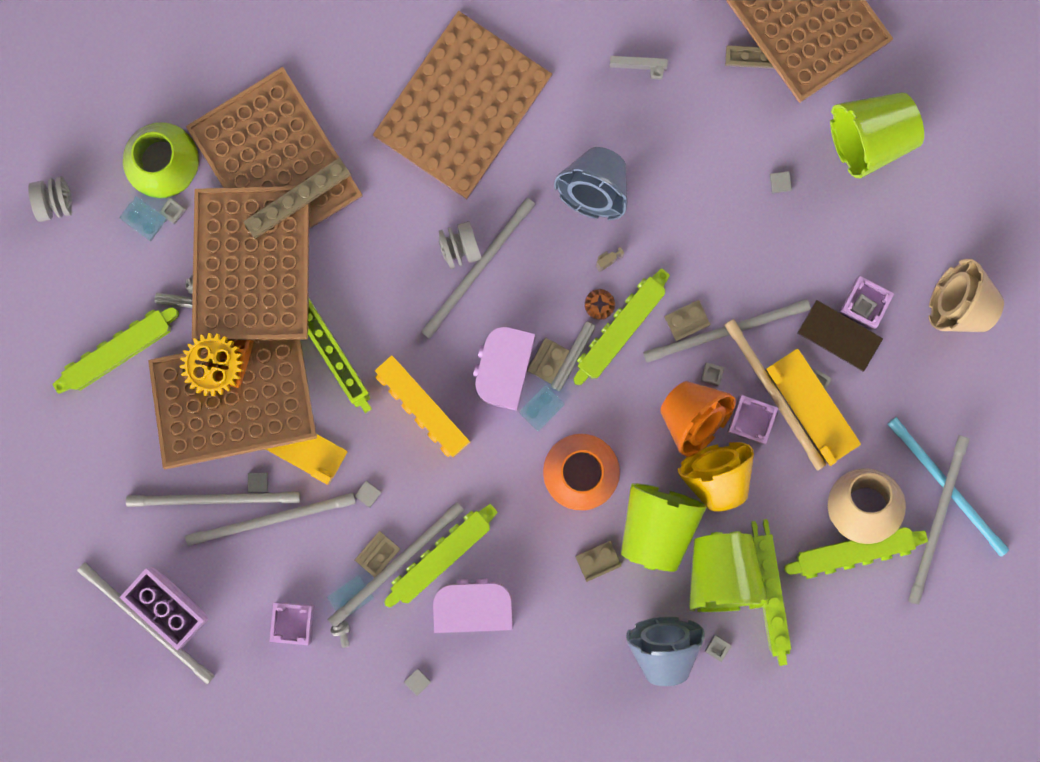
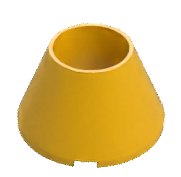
M729 442V446L719 447L718 444L708 446L699 453L686 457L681 462V468H678V474L709 510H730L740 506L748 499L754 452L750 445L742 442Z

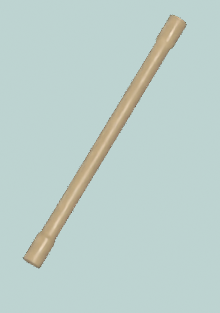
M732 319L724 324L803 446L815 469L820 470L827 464L811 443L746 341L735 320Z

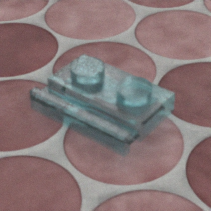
M135 196L132 203L128 205L119 217L149 241H152L162 225L167 221L165 217L137 196Z
M545 385L519 413L539 432L565 404Z
M358 575L329 595L327 599L337 611L361 591L366 584ZM373 594L369 595L349 615L374 599Z

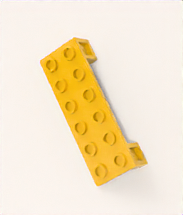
M795 349L766 368L773 382L829 466H832L838 459L861 445L799 349Z
M316 434L317 439L265 449L327 485H330L348 453L347 450Z

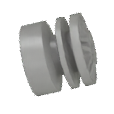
M62 176L56 177V182L53 178H50L48 180V188L42 180L29 183V199L38 222L52 220L53 210L58 218L63 217V213L65 216L72 215L71 193Z
M470 221L457 225L458 234H454L451 227H448L450 235L448 237H445L443 229L438 231L440 248L444 260L448 263L450 269L455 268L452 259L457 258L459 266H462V256H466L469 263L481 260Z

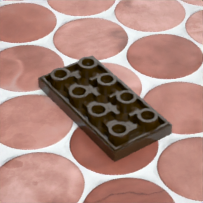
M818 300L815 301L797 334L862 372L867 368L883 340L882 337Z

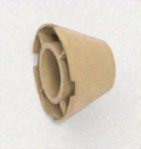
M973 259L960 260L959 265L955 268L950 267L943 274L934 288L929 302V307L932 308L931 315L928 316L929 321L934 328L940 331L986 332L1001 317L1004 308L1003 296L977 261Z
M869 468L852 470L841 476L829 493L828 514L831 522L839 530L838 532L854 542L872 544L884 541V539L890 537L899 529L905 516L906 502L901 488L894 479L879 470ZM861 488L874 489L882 495L886 507L874 513L864 512L853 503L851 494Z

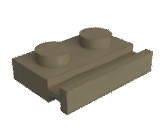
M619 247L616 253L611 252L609 254L606 251L601 254L596 262L598 271L601 272L614 264L618 257L620 259L623 258L624 251L622 248Z
M699 300L664 316L675 341H679L711 325Z
M545 337L527 371L552 384L570 350Z
M379 531L354 561L375 578L401 548Z
M611 541L575 556L586 582L622 567Z

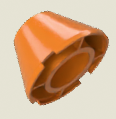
M684 381L677 385L665 398L660 412L679 452L686 457H690L707 447L716 438L713 436L720 427L724 428L734 411L736 399L730 393L689 381Z
M574 434L558 441L548 452L543 467L544 482L550 495L559 504L573 510H590L605 503L616 490L620 476L618 459L612 448L602 439L589 434ZM577 453L591 455L600 466L599 481L593 488L586 491L574 490L566 483L563 476V467L566 460Z

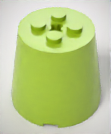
M900 92L839 103L831 109L833 119L830 120V128L834 146L841 162L847 163L849 167L848 172L855 178L867 176L921 147L924 142V126L920 112L913 99L907 93Z
M632 483L621 555L633 563L644 565L649 570L658 569L675 572L678 570L703 517L706 506L696 499L671 490L668 494L658 491L659 487Z
M740 531L729 532V534L712 532L711 535L694 539L690 611H695L697 608V612L741 611L740 607L749 606V609L768 606L754 540L751 534H743Z

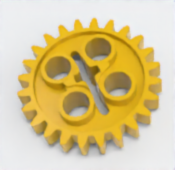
M208 333L207 339L204 335H200L201 341L194 338V345L187 344L190 350H183L187 356L180 358V360L185 362L180 368L186 371L181 375L188 376L185 383L192 382L190 389L197 387L196 393L200 394L204 390V396H208L209 392H211L212 396H216L217 391L220 395H224L223 389L230 392L229 385L236 386L234 379H241L237 373L244 371L239 368V365L244 364V362L238 361V358L243 355L236 354L239 347L232 348L234 341L231 340L226 343L228 337L224 336L220 340V334H216L213 338V335ZM204 348H206L208 350V356L203 359L201 357V351ZM222 352H225L227 360L222 363L219 356ZM195 361L213 362L228 366V369L211 368L210 366L196 364ZM202 367L205 373L203 377L199 378L197 370ZM221 371L223 373V379L218 382L215 378V375L217 372Z

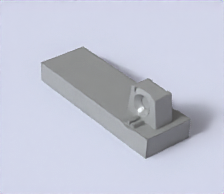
M610 56L609 67L650 70L651 79H662L664 70L667 69L668 59Z

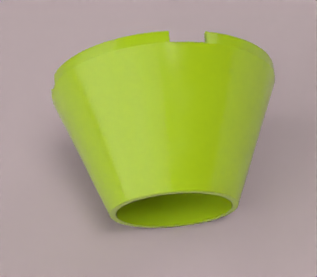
M158 122L140 128L130 137L123 153V168L129 182L139 192L154 198H168L184 191L197 174L199 167V154L195 142L186 131L170 123ZM156 142L169 143L172 149V157L169 164L157 172L145 171L142 163L145 150Z

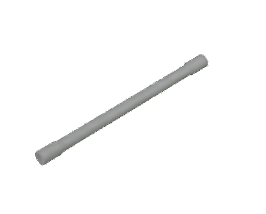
M526 198L514 216L481 256V260L477 261L436 315L426 324L421 333L430 339L440 327L441 322L489 261L536 205L532 200Z
M805 299L787 307L737 322V325L741 331L777 319L811 310L810 304ZM722 327L663 347L644 351L643 354L648 363L663 358L666 355L730 334L726 327Z
M958 435L954 455L928 542L908 599L911 603L920 604L930 564L970 438Z
M300 491L249 494L126 496L127 507L231 503H300Z
M354 493L337 496L334 499L208 531L185 535L187 546H192L208 540L321 511L356 504Z
M456 502L437 522L327 620L336 628L359 604L446 525L455 520L464 509Z
M83 563L77 571L84 578L99 588L187 665L204 683L208 685L215 676L208 669L199 664L183 649L176 650L120 599L121 595L88 564Z

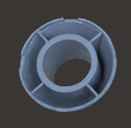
M603 147L590 148L557 175L554 181L555 190L558 189L560 193L559 198L580 214L594 219H598L599 216L608 217L607 220L618 219L625 214L627 209L626 163L620 155L610 149Z
M657 617L636 623L635 628L629 629L626 633L627 643L647 681L658 686H675L685 682L690 675L705 639L704 629L698 623L688 620V623L679 621V617Z

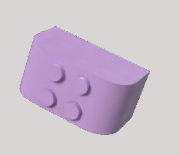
M501 327L493 330L488 335L485 345L480 346L478 357L481 358L480 365L476 364L474 370V377H477L475 383L476 390L484 402L517 411L535 334Z
M153 567L146 568L119 597L176 650L182 649L209 619L196 603L165 575Z
M488 578L476 579L474 583H468V579H459L456 583L445 585L437 592L433 601L434 633L512 630V598L509 590L498 582H488Z

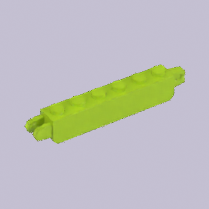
M661 268L652 277H649L647 280L645 278L641 280L637 286L639 288L635 295L631 293L625 300L627 303L623 310L619 308L613 315L615 320L612 324L607 323L601 330L603 335L600 339L595 338L589 345L591 350L579 357L577 360L579 365L577 367L580 370L573 378L575 385H582L588 377L597 379L665 295L664 285L670 277L665 270Z
M309 298L308 335L350 402L356 408L361 406L365 414L372 410L368 403V400L371 399L368 390Z
M170 307L163 312L151 310L145 314L146 318L140 322L136 320L129 325V329L123 332L121 330L112 336L114 339L109 342L104 341L96 346L97 350L92 353L89 351L80 357L81 360L77 363H69L64 367L65 370L61 372L62 376L52 384L56 392L61 394L70 389L83 390L171 333L172 328L170 323L178 319L179 311L174 307Z
M491 504L479 512L476 511L474 513L471 510L463 517L465 522L460 526L458 524L454 525L449 530L451 534L446 539L442 536L435 543L437 547L434 550L430 551L428 549L420 556L422 560L417 565L413 562L406 569L408 573L404 577L399 575L391 582L394 585L390 588L393 592L386 597L384 601L385 606L392 608L400 600L403 603L411 602L490 530L489 523L498 513Z
M763 519L762 523L765 535H758L756 521H751L754 545L768 600V606L762 608L769 649L773 657L777 656L779 666L788 665L786 655L790 654L791 644L773 535L770 534L767 519Z
M901 527L890 537L878 543L863 544L848 540L799 552L796 556L797 561L786 564L784 571L790 575L800 573L801 576H806V579L818 577L817 573L825 571V574L837 572L836 568L843 567L844 570L855 568V564L861 562L863 565L874 563V559L881 558V561L892 559L894 554L899 553L900 556L912 554L911 550H915L917 546L928 542V538L924 530L911 531L907 527Z

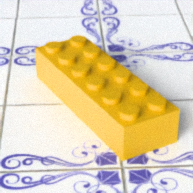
M392 355L375 370L377 373L375 378L383 386L387 384L390 387L388 392L395 400L400 398L403 402L401 405L409 415L413 413L416 416L414 421L422 429L424 427L427 428L429 431L427 435L434 443L438 441L442 445L440 450L447 457L450 455L453 458L456 457L471 443Z

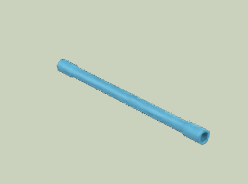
M897 417L893 418L888 423V426L903 440L944 488L947 477L908 433ZM954 487L951 498L989 541V544L1000 557L1005 555L1009 548L995 535Z

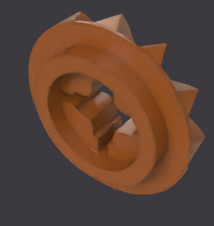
M593 290L585 299V310L594 319H606L615 309L614 297L606 290ZM599 296H601L602 302L608 303V305L602 306L601 312H599L598 306L591 305L598 302Z

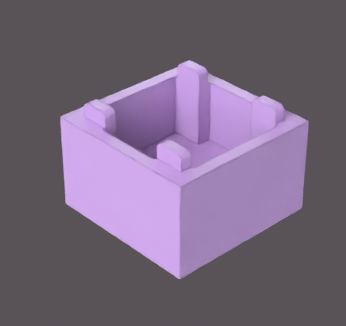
M859 276L856 278L839 312L871 329H876L894 293ZM861 293L877 303L868 319L851 311L853 304Z
M743 395L739 396L727 433L765 445L778 407Z
M274 602L269 642L298 645L311 644L314 605Z

